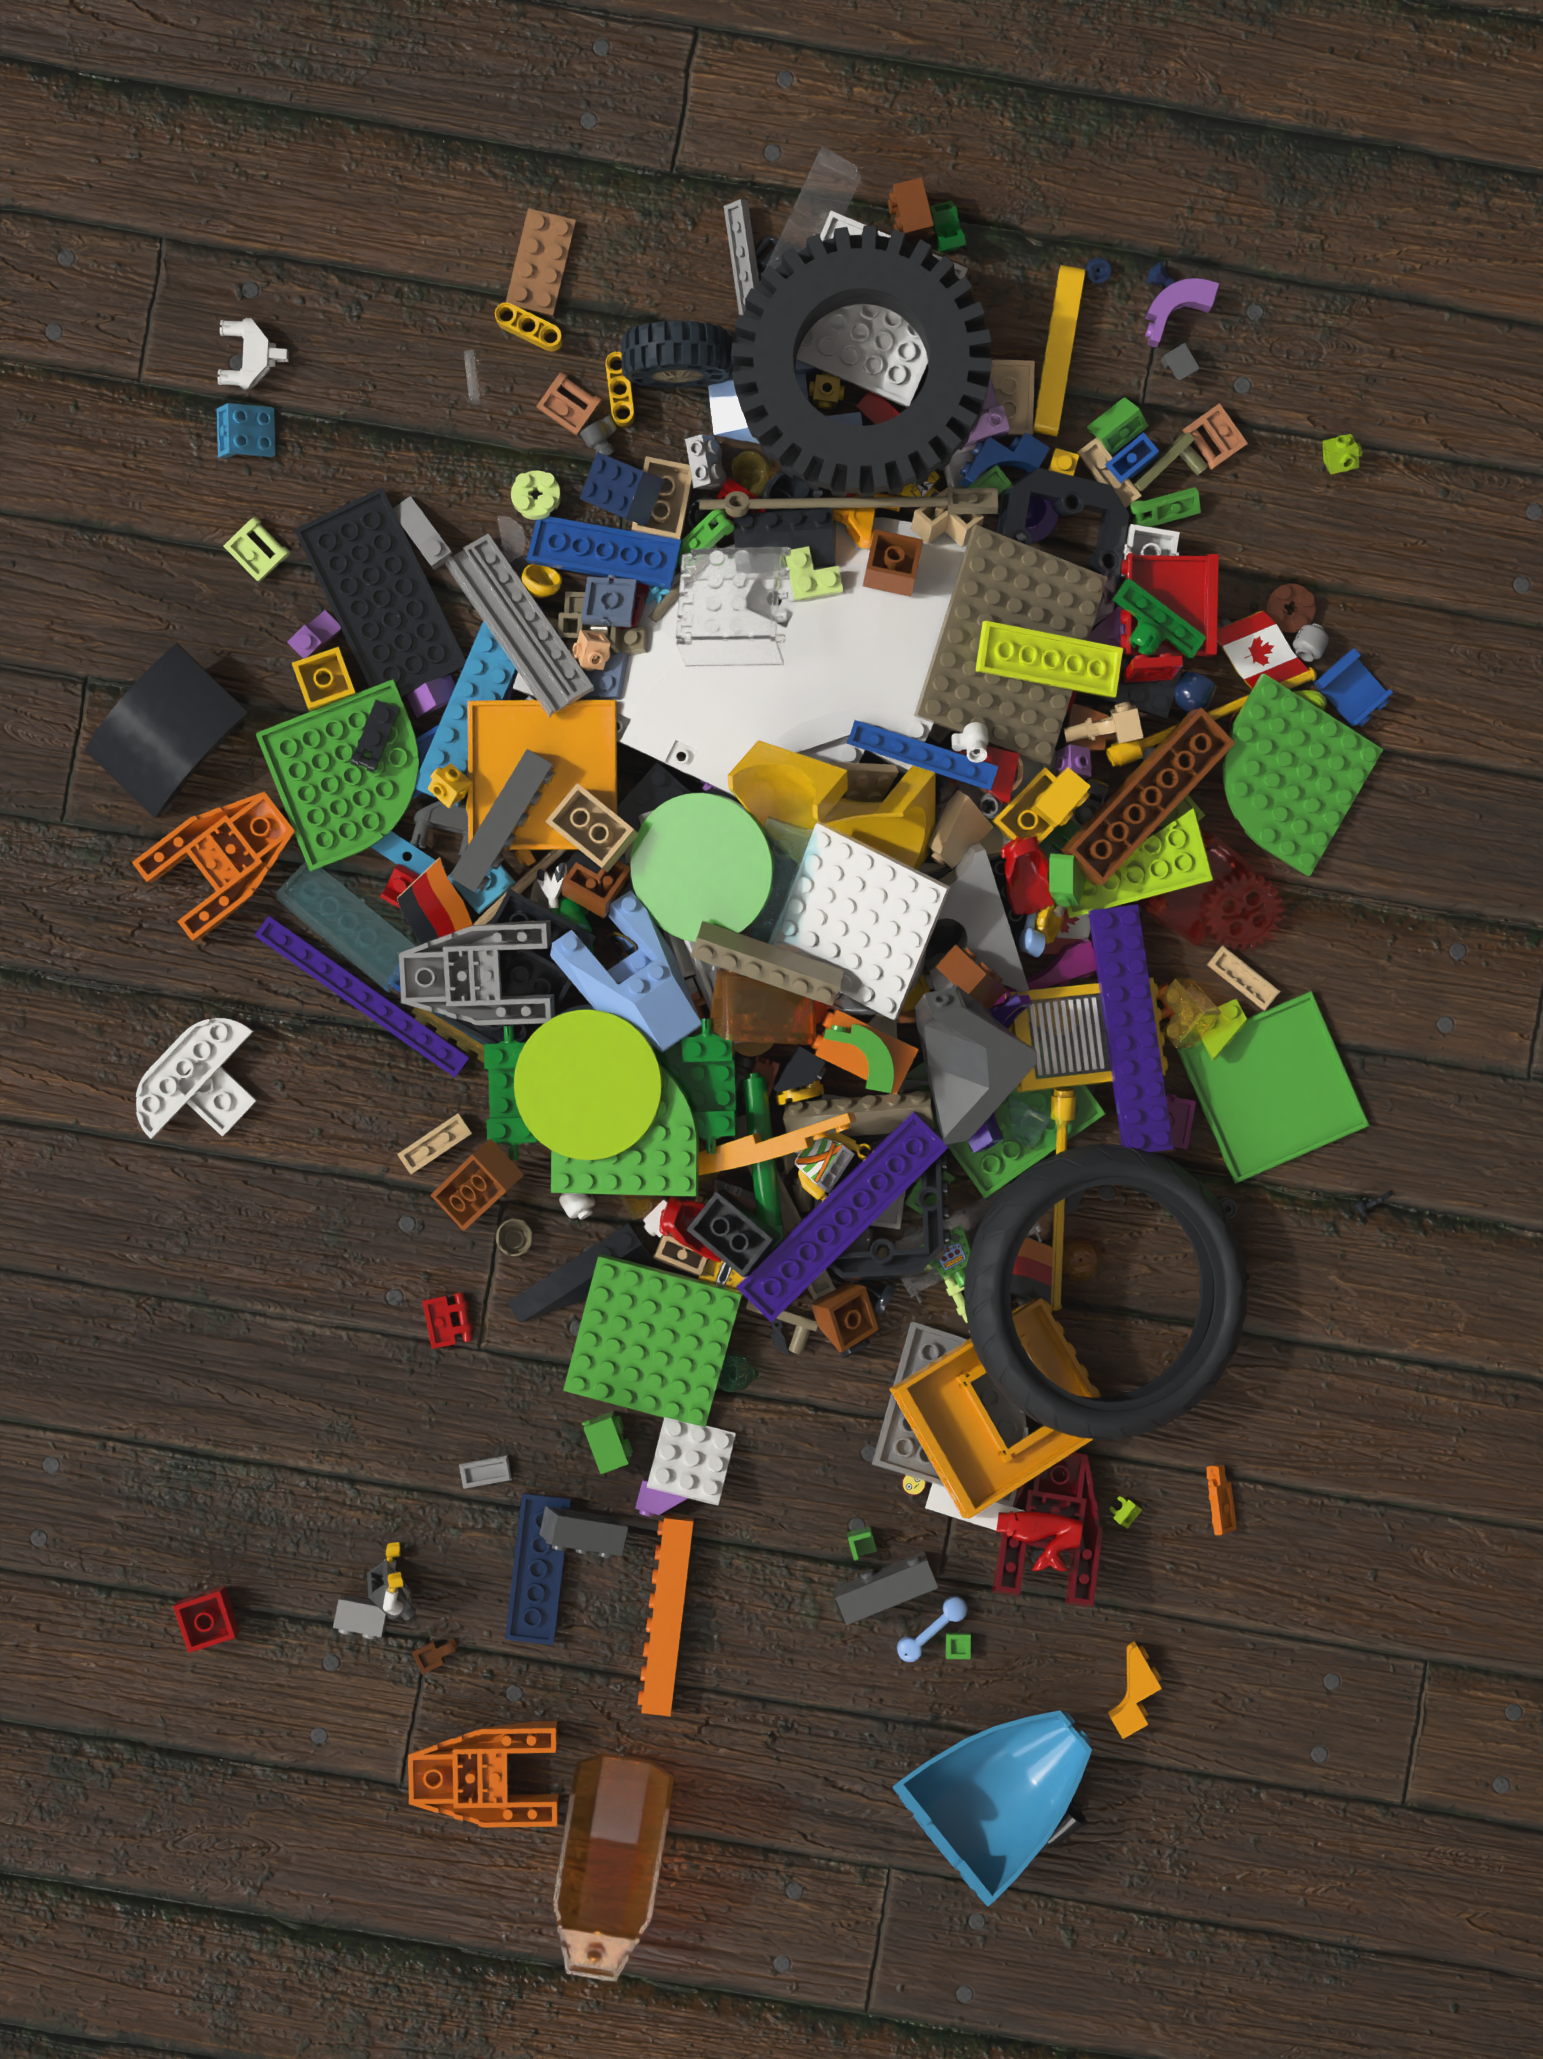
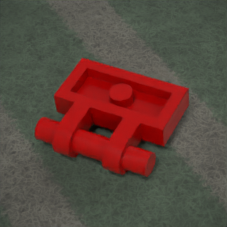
M464 1292L454 1294L455 1304L449 1305L447 1295L422 1301L432 1349L456 1344L455 1334L462 1333L464 1342L473 1340L472 1330L474 1328L472 1322L470 1323L467 1311L469 1304L468 1301H465ZM458 1311L460 1325L453 1326L451 1313Z

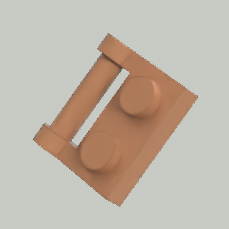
M560 372L536 407L568 431L578 436L590 417L600 406L602 399L597 396L593 397L567 379L568 376ZM561 387L565 388L588 406L583 410L559 393L558 390Z
M1220 403L1183 429L1184 433L1189 432L1195 438L1193 442L1207 460L1210 470L1248 444ZM1203 426L1221 451L1220 455L1215 456L1197 429Z

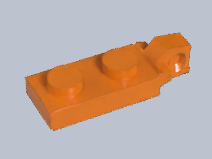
M1224 1465L1207 1466L1214 1534L1224 1535L1237 1529L1231 1482H1228L1226 1479Z

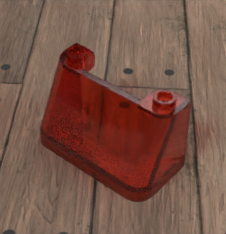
M1202 829L1200 830L1214 880L1140 899L1137 902L1138 906L1195 947L1206 937L1207 926L1202 920L1229 883L1235 885L1243 883L1247 880L1249 873L1253 869L1251 864L1216 835Z

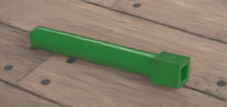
M761 1072L746 1074V1079H742L748 1136L759 1133L763 1142L773 1138L766 1077H761ZM775 1158L751 1164L757 1217L781 1236L768 1254L784 1239Z

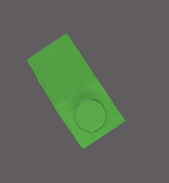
M1051 853L1049 858V892L1055 904L1063 907H1069L1070 905L1079 906L1086 879L1075 856Z

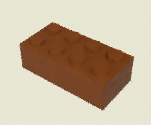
M490 1138L430 1196L465 1231L519 1181L524 1174L507 1157L500 1146Z

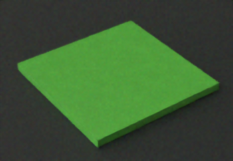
M1312 991L1247 1018L1246 1025L1235 1034L1234 1039L1223 1048L1215 1061H1212L1201 1039L1176 1049L1235 1184L1370 1126Z

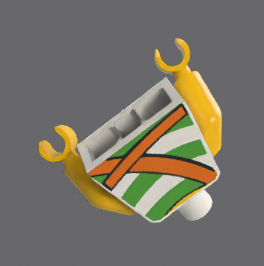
M839 1132L828 1133V1136L813 1140L811 1136L814 1146L795 1152L798 1155L795 1165L799 1168L798 1176L802 1187L815 1199L823 1201L827 1197L825 1191L830 1193L853 1158L854 1153L852 1150L857 1152L859 1159L864 1160L866 1156L861 1155L859 1152L864 1148L871 1151L868 1144L858 1145L855 1140Z

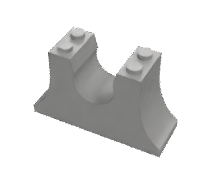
M979 842L971 844L961 862L951 872L938 880L950 886L938 920L949 918L960 923L961 937L957 946L962 950L967 947L977 956L975 961L978 964L983 962L991 970L999 974L1004 979L1001 984L1009 986L1019 993L1029 990L986 850ZM948 952L937 953L925 961V970H922L929 989L933 988L934 991L951 988L954 985L936 968Z

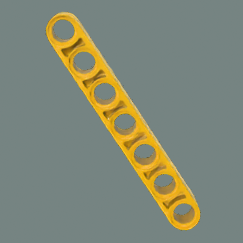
M1060 265L1033 423V433L1056 437L1058 434L1085 269Z

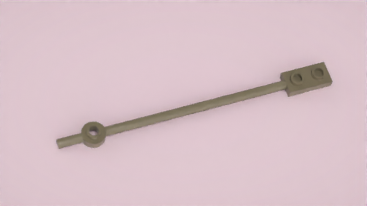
M949 488L947 496L789 499H749L745 493L735 491L729 493L725 499L700 500L699 504L700 510L725 509L726 513L732 517L744 516L749 509L948 506V514H998L997 488Z

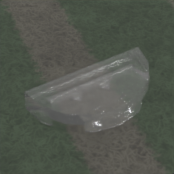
M497 516L503 555L508 563L512 564L522 556L526 548V536L523 528L515 520L507 516Z

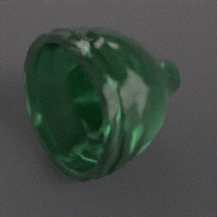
M731 1354L724 1358L718 1381L724 1391L737 1392L744 1390L751 1382L759 1378V1371L754 1369L745 1358Z

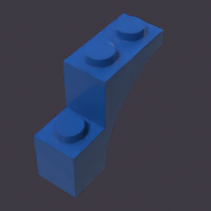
M1026 432L1019 438L1015 436L1008 448L988 437L983 442L978 441L971 453L974 457L971 462L967 461L959 473L962 475L959 484L965 488L969 487L982 472L993 468L995 465H998V467H1015L1026 472L1038 469L1050 448Z

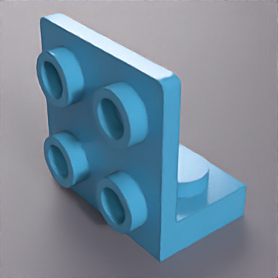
M227 403L217 408L218 458H229L236 454L263 457L275 456L274 408Z

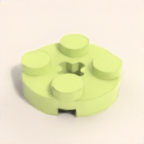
M530 471L519 474L516 477L511 490V499L515 509L522 513V516L531 520H540L548 517L555 508L557 509L561 501V492L558 483L551 473ZM534 491L543 493L538 496L537 500H533V497L530 495Z

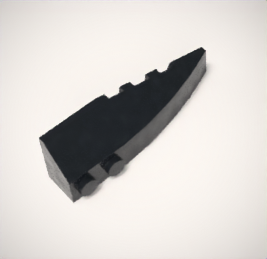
M630 1221L508 1301V1305L521 1323L587 1300L599 1253L649 1267L656 1263Z

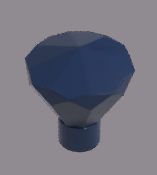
M1158 262L1150 269L1147 277V283L1162 284L1166 287L1175 281L1168 276L1161 262Z

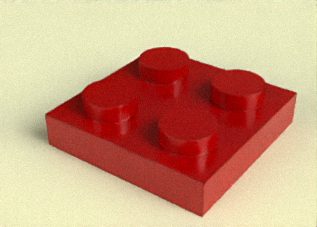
M1165 653L1159 655V657L1152 658L1149 655H1138L1135 659H1132L1124 671V683L1173 680L1183 666L1182 656H1174L1173 653Z

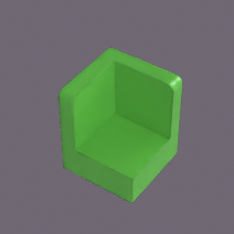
M870 1526L847 1532L854 1561L859 1560L858 1556L877 1551Z

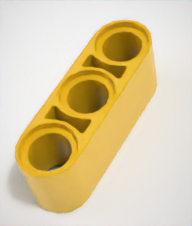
M506 302L497 306L495 318L502 329L546 351L554 352L562 346L563 339L561 331L557 326L513 304ZM509 311L513 313V318L510 321L505 322L500 319L504 312ZM531 322L536 326L532 332H525L522 330L524 324ZM549 333H554L558 336L557 340L553 343H547L544 339Z
M613 352L606 358L611 411L617 426L628 427L635 418L631 382L625 378L622 369L617 371L610 367L613 361H622L621 352ZM617 385H624L627 388L626 392L622 395L615 394L613 390ZM621 409H627L630 415L627 419L623 420L617 417V412Z

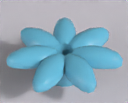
M649 585L650 591L646 603L650 604L654 600L660 603L662 601L661 595L666 596L669 590Z

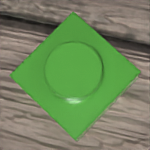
M946 1633V1659H971L970 1633Z

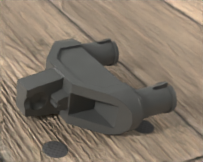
M438 801L415 813L413 820L416 826L410 841L411 845L415 847L419 845V848H425L429 830L435 827L464 836L458 853V857H462L468 847L466 802L462 801L459 807L453 805L448 808L441 801Z

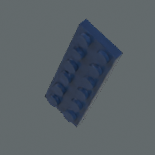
M522 1493L505 1640L554 1645L565 1551L553 1549L552 1545L547 1544L546 1540L539 1534L545 1506L570 1510L571 1498Z

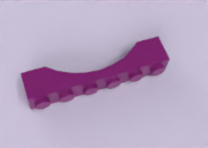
M1085 938L1064 945L1059 954L1047 967L1037 974L1026 978L1029 990L1046 989L1055 984L1063 986L1069 984L1072 978L1092 976L1097 969L1091 941ZM1003 985L1008 990L1001 996V998L993 1005L992 1008L997 1006L1001 1007V1003L1005 1002V994H1008L1010 992H1017V990L1009 986Z

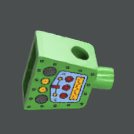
M959 1225L950 1230L951 1244H947V1252L934 1267L944 1280L954 1277L959 1288L964 1287L966 1264L971 1248L964 1227Z

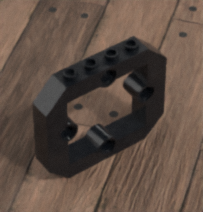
M1042 468L1032 470L1003 490L996 533L1013 539V536H1016L1019 542L1031 546L1032 537L1025 529L1030 497L1053 502L1054 511L1062 517L1077 514L1083 509L1102 513L1096 550L1090 557L1089 566L1093 572L1108 578L1093 623L1094 626L1111 614L1117 605L1113 598L1116 595L1117 586L1122 578L1120 569L1122 559L1124 558L1125 539L1130 526L1128 522L1129 513L1112 485ZM1067 498L1071 500V509L1066 504ZM1103 557H1106L1108 561L1107 567L1103 564Z
M890 1133L849 1136V1138L855 1140L858 1145L865 1143L870 1146L871 1151L864 1148L859 1152L867 1157ZM852 1150V1152L854 1153L852 1159H859L857 1156V1152ZM942 1153L921 1174L922 1190L918 1194L917 1201L923 1209L924 1248L897 1250L895 1245L889 1240L878 1239L873 1242L869 1252L841 1253L829 1267L845 1281L924 1277L947 1252V1244H951L950 1229H946V1220L950 1219V1207L945 1205V1195H949L948 1180L944 1179V1171H948L947 1156H944ZM838 1181L836 1182L830 1193L838 1186ZM931 1195L937 1196L935 1205L926 1206L927 1197ZM815 1199V1207H816L819 1203H821L822 1200H820V1199H819V1200ZM889 1247V1255L886 1258H879L880 1249Z

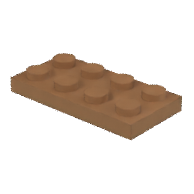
M528 208L507 294V303L528 312L554 318L576 227L575 219Z

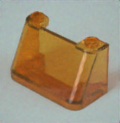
M717 969L710 1019H712V1030L721 1038L738 1042L814 1044L816 1037L815 1000L727 969Z

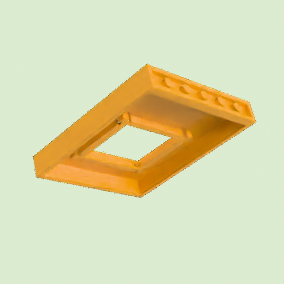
M1042 1298L1032 1299L1012 1312L1016 1332L1022 1346L1035 1366L1049 1380L1074 1395L1093 1398L1100 1397L1098 1389L1091 1385L1087 1378L1088 1372L1086 1368L1079 1364L1076 1359L1074 1347L1071 1343H1067L1063 1336V1327L1058 1321L1055 1322L1051 1314L1052 1308L1046 1300ZM971 1338L889 1389L962 1518L968 1519L974 1517L1093 1440L1067 1435L1043 1426L1010 1448H1007L971 1385L972 1381L987 1373L978 1358Z

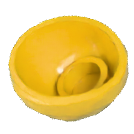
M536 564L528 565L521 577L522 583L530 595L539 599L557 593L562 583V578L555 569Z

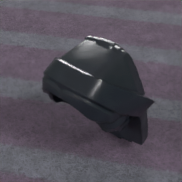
M779 470L766 483L763 499L819 498L826 491L822 487H819L818 491L808 488L801 478L794 476L792 479L782 470ZM810 508L771 509V510H772V512H781V511H795V510H810Z

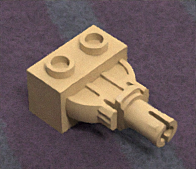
M1129 702L1116 704L1115 709L1110 710L1111 717L1093 722L1091 717H1089L1085 723L1064 728L1066 741L1071 742L1085 738L1094 741L1096 740L1095 736L1115 733L1118 743L1143 738L1138 710L1135 705H1131Z
M697 1196L696 1202H702L704 1198ZM706 1199L704 1204L706 1205L709 1200ZM669 1234L668 1237L662 1235L653 1257L697 1277L701 1276L707 1258L680 1244L674 1239L672 1234Z

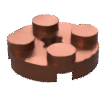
M1281 585L1269 595L1265 605V613L1277 624L1282 633H1296L1304 625H1309L1312 622L1316 610L1315 598L1312 593L1301 585ZM1292 602L1297 611L1288 615L1284 605H1289Z

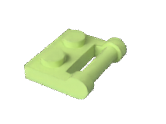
M256 516L248 521L224 545L231 555L258 582L262 581L290 554V551L285 546L282 547L266 531ZM254 531L275 553L271 559L248 537L251 532Z

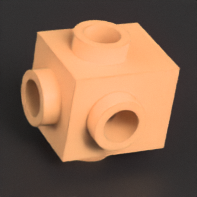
M580 630L577 643L573 645L572 655L578 665L586 671H593L594 669L603 670L605 662L610 657L611 643L603 632Z

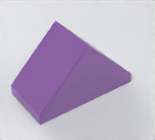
M451 675L424 683L406 697L416 717L420 718L448 704L456 685Z

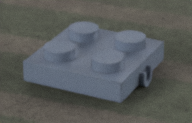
M608 575L607 578L587 577L581 615L582 624L631 627L637 590L636 579H620L615 575Z

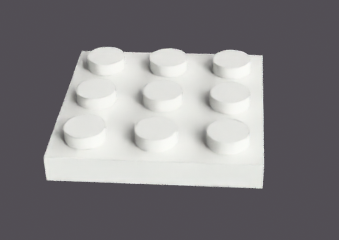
M664 1417L646 1488L718 1506L736 1433L710 1426L702 1427Z

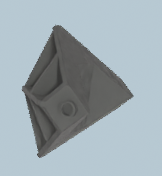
M953 985L948 989L925 993L914 1007L915 1020L938 1127L945 1145L969 1140L1037 1064V1052L1034 1047L1020 1040L992 1016L991 1011L959 986Z

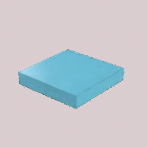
M502 865L497 870L493 869L488 876L491 878L490 883L484 891L480 890L478 894L447 876L479 915L516 883Z

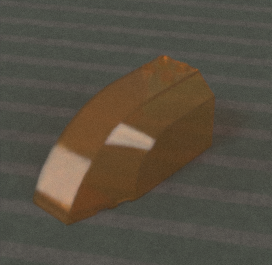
M605 1753L576 1761L553 1898V1910L556 1914L565 1969L569 1975L616 1982L628 1962L634 1947L639 1943L642 1933L651 1922L674 1782L672 1775L652 1761Z

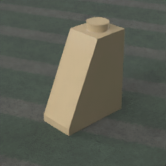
M957 790L948 801L927 845L933 852L931 855L932 859L940 866L945 864L953 869L963 859L969 845L980 842L993 829V826L970 797Z

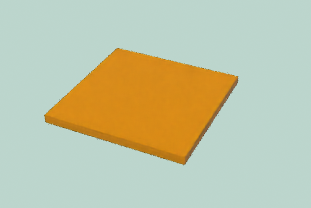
M538 700L468 701V779L473 782L468 790V845L526 749L552 763L555 766L553 771L556 773L549 785L544 784L540 791L543 793L541 799L536 806L531 805L527 812L530 815L523 827L519 826L514 833L517 836L515 842L510 849L506 847L505 850H579L545 822L577 783L617 815V700H577L556 712L550 718Z

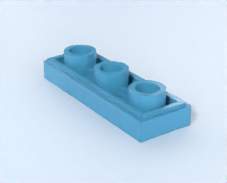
M392 831L381 841L371 846V848L394 863L400 864L418 875H421L436 861ZM407 852L412 854L410 861H405L404 855Z

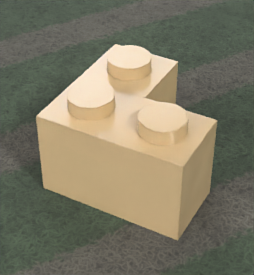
M947 487L935 497L947 496L948 489L952 487ZM948 506L920 507L914 512L911 530L927 544L946 532L961 547H964L968 544L973 526L978 525L982 527L984 516L981 514H948Z

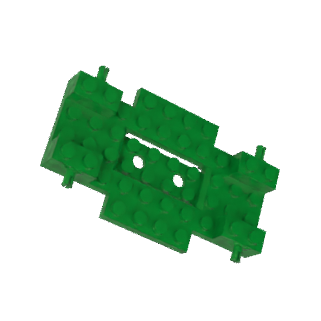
M701 1019L702 1034L684 1037L663 1053L654 1047L653 1049L658 1063H661L675 1078L688 1098L687 1101L696 1119L698 1137L706 1139V1154H711V1145L712 1154H717V1138L736 1136L738 1134L734 1035L719 1036L712 1034V1019H707V1027L706 1019ZM503 1026L504 1041L484 1044L485 1069H488L490 1118L487 1119V1141L491 1138L495 1143L508 1145L509 1159L519 1160L518 1145L526 1142H539V1140L535 1138L525 1125L519 1113L514 1094L516 1064L526 1042L514 1041V1026Z

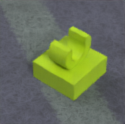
M1119 1496L1117 1499L1122 1502V1508L1116 1510L1111 1506L1109 1509L1115 1514L1113 1519L1120 1525L1128 1528L1141 1513L1142 1509L1128 1499L1127 1501Z

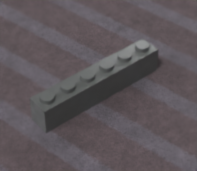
M526 749L449 876L450 878L477 894L480 890L484 891L491 880L488 876L493 869L497 870L504 859L501 856L506 847L508 849L511 848L517 837L514 833L519 826L523 827L530 816L527 812L531 805L536 806L541 799L543 793L540 791L544 784L549 785L556 773L553 771L555 766L552 763Z

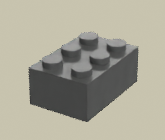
M545 1506L539 1535L556 1550L566 1551L567 1548L576 1549L575 1552L590 1555V1551L599 1552L601 1557L613 1558L614 1555L622 1556L628 1526L613 1516Z

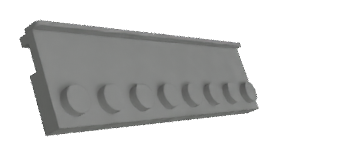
M489 534L465 546L463 551L456 555L446 557V567L549 718L556 712L594 691L592 683Z

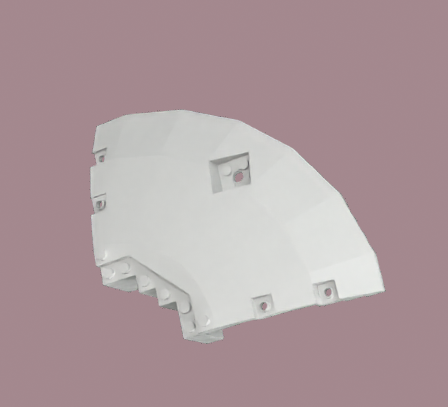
M885 517L873 519L872 529L874 530L877 529L921 539L911 530L912 522ZM835 521L836 566L839 567L843 592L794 601L788 569L738 573L735 544L717 550L657 622L651 620L649 615L659 603L654 600L650 604H645L638 627L644 626L648 630L647 653L630 655L628 657L621 700H617V722L620 724V729L617 731V742L645 753L734 797L736 796L728 788V774L758 740L828 764L829 762L859 763L864 755L881 764L896 765L898 772L905 775L912 765L847 744L854 720L925 742L934 723L918 718L914 714L967 544L961 547L946 532L929 544L923 541L914 587L910 597L863 587L870 548L858 547L846 532L847 525ZM817 567V568H813V569H814V570H819V569H824V568H829V567ZM687 570L682 571L674 577L672 588L686 573ZM778 594L782 599L781 604L777 607L770 606L767 602L768 596ZM610 648V657L617 653ZM678 753H685L686 759L684 761H678Z

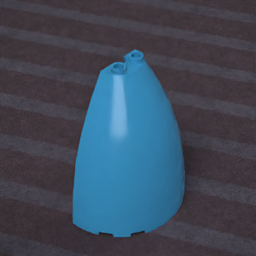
M1060 1710L1025 1717L994 1726L965 1738L923 1763L892 1787L896 1794L899 1795L898 1797L905 1807L914 1814L913 1817L949 1863L956 1870L960 1871V1876L977 1893L986 1906L991 1905L1018 1878L1048 1842L1066 1813L1081 1781L1092 1752L1091 1747L1088 1745L1091 1741L1082 1730L1078 1733L1072 1725L1075 1721L1067 1711L1062 1713Z

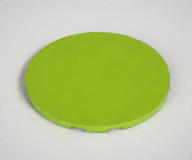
M576 1010L550 1019L540 1026L528 1039L516 1064L514 1094L519 1113L525 1125L543 1145L569 1158L598 1160L627 1150L649 1130L661 1104L662 1071L652 1045L633 1024L606 1011Z

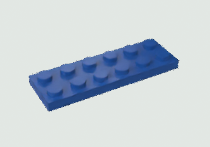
M548 516L544 519L536 520L527 562L601 577L615 575L620 579H636L637 583L672 589L682 541Z

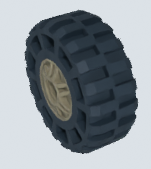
M661 321L635 326L631 330L628 329L621 339L622 373L630 382L650 387L689 388L716 384L729 378L733 371L731 357L733 339L726 328L723 329L722 326L706 322Z

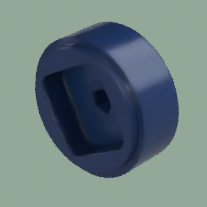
M1101 257L1093 258L1086 265V276L1094 283H1103L1111 275V265Z

